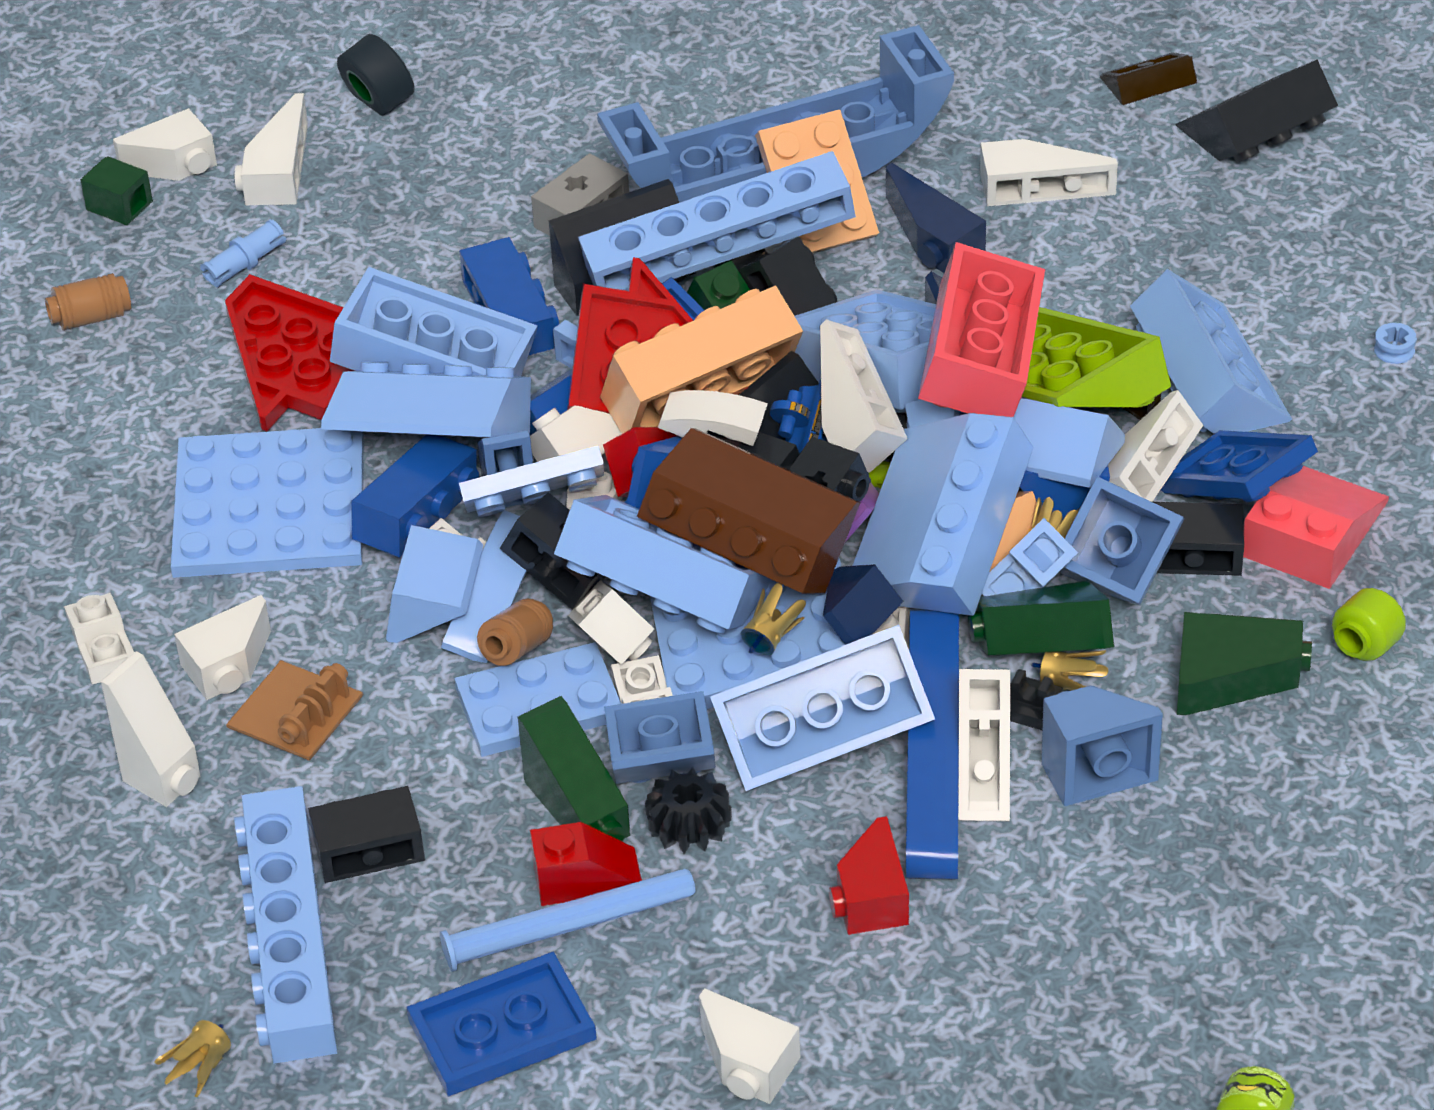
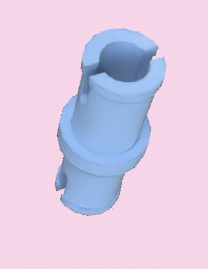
M269 219L264 225L244 238L236 237L229 242V248L200 265L201 271L204 272L202 273L203 277L218 288L223 282L244 268L251 270L257 266L259 258L286 242V237L283 236L284 231L276 221Z

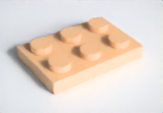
M840 109L767 128L756 133L755 137L767 173L833 151L850 185L856 217L799 236L803 244L812 253L871 238L879 234Z

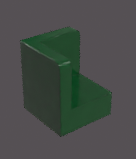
M104 157L80 179L86 210L127 226L153 202L148 171L111 157Z

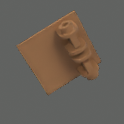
M280 660L226 725L229 729L310 761L362 698L363 692L348 687L346 680L348 671L341 664L333 663L331 666H324L320 671V675Z

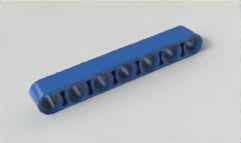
M910 610L909 652L935 719L908 729L906 879H958L959 614L932 610Z

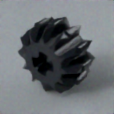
M693 767L686 775H680L671 770L668 780L655 779L652 792L647 794V800L645 801V812L651 836L660 837L664 849L679 842V847L683 854L686 853L691 843H696L699 848L706 851L709 839L722 842L725 828L730 827V821L732 820V808L729 805V792L726 790V785L717 783L712 772L698 776Z

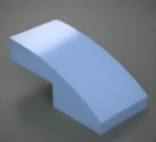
M1043 518L989 572L982 594L990 596L1045 587L1078 552Z

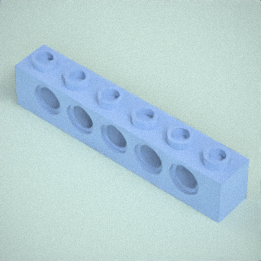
M831 151L579 236L578 238L585 265L593 285L628 291L633 257L640 258L656 278L663 283L670 277L675 279L797 236L855 218L856 216L850 185L834 152Z
M298 786L241 795L244 816L234 817L238 847L247 846L248 854L238 855L242 885H251L252 893L242 895L247 925L256 923V932L247 933V942L251 965L260 963L261 972L251 974L255 1005L265 1004V1013L256 1015L260 1047L270 1045L273 1064L337 1054L303 787Z

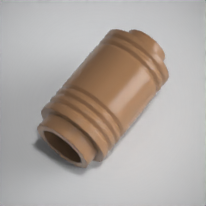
M113 273L107 276L103 275L102 277L98 276L97 278L94 277L64 284L63 286L52 287V297L45 298L46 310L51 324L59 322L62 331L67 328L71 329L72 327L75 328L106 319L109 320L117 316L121 317L124 316V311L131 310V300L126 281L123 276L115 277Z
M528 598L519 600L481 625L477 635V642L481 653L488 661L495 665L506 666L512 664L548 640L553 629L552 614L542 602Z

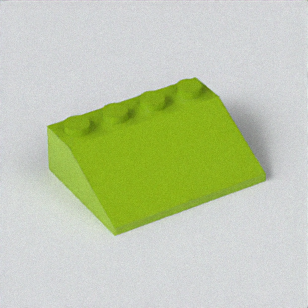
M1039 307L1028 379L1022 397L1054 404L1057 407L1137 408L1152 403L1155 396L1171 387L1160 336Z

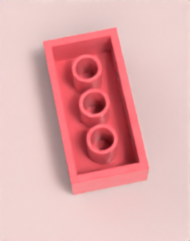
M955 243L939 288L918 399L931 402L939 407H948L964 413L1014 417L1027 384L1045 269L961 243Z

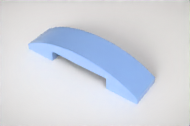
M506 510L502 511L482 550L467 613L452 619L441 648L473 661L488 662L478 646V631L484 622L513 604L527 572L500 549L520 516Z

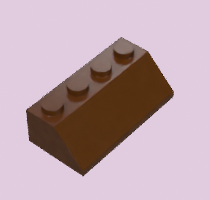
M691 428L653 472L637 517L802 594L825 593L861 502L701 430Z

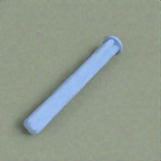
M681 869L449 935L446 930L440 931L442 950L450 971H457V964L692 896L695 893V883L688 869Z

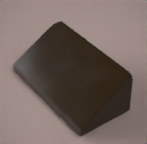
M1174 52L1105 72L1100 76L1101 80L1122 105L1197 83L1192 56Z

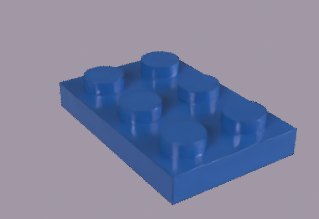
M1220 430L1181 458L1161 488V491L1169 494H1182L1184 497L1210 496L1215 500L1237 498L1243 499L1244 502L1256 501L1266 496L1270 492L1269 487L1278 480L1298 473L1303 468L1302 463L1316 454L1318 450L1312 435Z
M554 951L406 1007L408 1021L448 1097L597 1040L596 1026Z

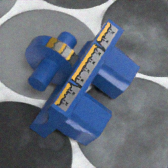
M821 379L818 385L802 386L799 388V391L790 390L787 400H778L772 403L770 416L773 420L780 423L778 434L785 437V441L795 444L799 453H801L811 437L828 442L827 438L822 435Z

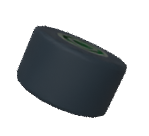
M367 34L337 58V67L347 88L356 98L379 115H386L414 93V82L405 63L387 42L376 35Z

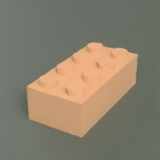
M776 285L761 292L759 289H753L741 295L735 303L722 309L714 306L704 310L692 322L679 326V324L668 325L650 340L640 344L637 341H632L621 346L612 357L600 397L622 434L633 427H658L670 392L704 390L737 395L748 388L790 351L795 352L803 330Z

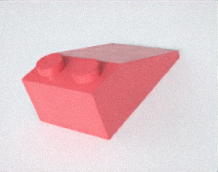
M1303 466L1298 473L1282 478L1270 486V492L1263 498L1258 499L1245 517L1243 557L1330 589L1389 501V496Z

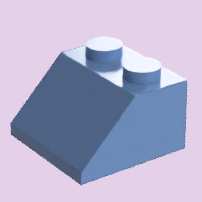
M1097 476L1065 537V540L1078 554L1060 572L1078 582L1088 581L1100 592L1108 596L1140 605L1184 521V517Z
M1092 685L1044 698L1041 764L1064 807L1158 781L1163 717L1159 707Z
M703 691L604 707L616 784L625 782L643 783L652 778L670 776L671 770L678 774L686 775L692 767L696 773L716 768L713 741Z

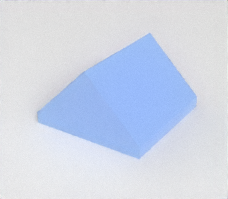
M1024 398L1020 399L1014 414V419L1034 447L1026 471L1038 473L1040 478L1091 488L1096 477L1101 475L1125 443V434L1109 415L1064 406L1057 407L1054 404Z
M411 525L392 592L386 634L388 642H401L467 613L484 546L478 539Z

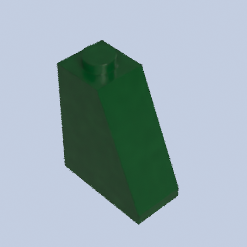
M1088 581L980 597L974 616L968 615V628L973 643L979 642L980 647L987 655L1092 650L1114 647L1109 598Z
M1184 612L1176 715H1190L1299 688L1300 670L1310 671L1312 641H1303V621Z
M559 696L518 716L524 782L559 825L583 822L622 842L625 838L629 837L628 804L564 698Z

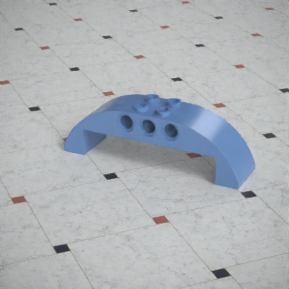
M920 25L880 35V77L661 138L639 102L597 113V117L604 133L640 188L669 179L674 186L679 202H683L766 174L765 165L755 137L758 131L839 109L841 110L860 174L863 178L898 157L919 138L934 120L947 99L954 83V72Z

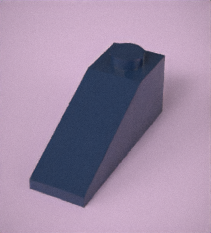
M891 162L886 166V198L917 257L920 258L925 266L929 268L935 267L945 273L956 242L986 251V220Z

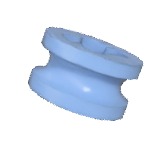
M1402 323L1382 325L1375 334L1374 353L1382 361L1391 364L1409 361L1415 354L1414 346L1417 340L1415 331Z

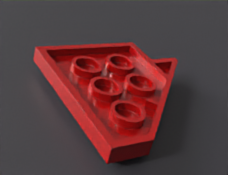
M633 257L628 291L588 284L583 285L567 410L576 405L609 413L600 396L616 350L632 341H637L640 344L650 340L668 325L679 324V326L694 321L640 258Z
M249 274L225 299V304L261 429L268 431L288 408L322 420L343 372L354 371L330 362L334 322L344 307Z

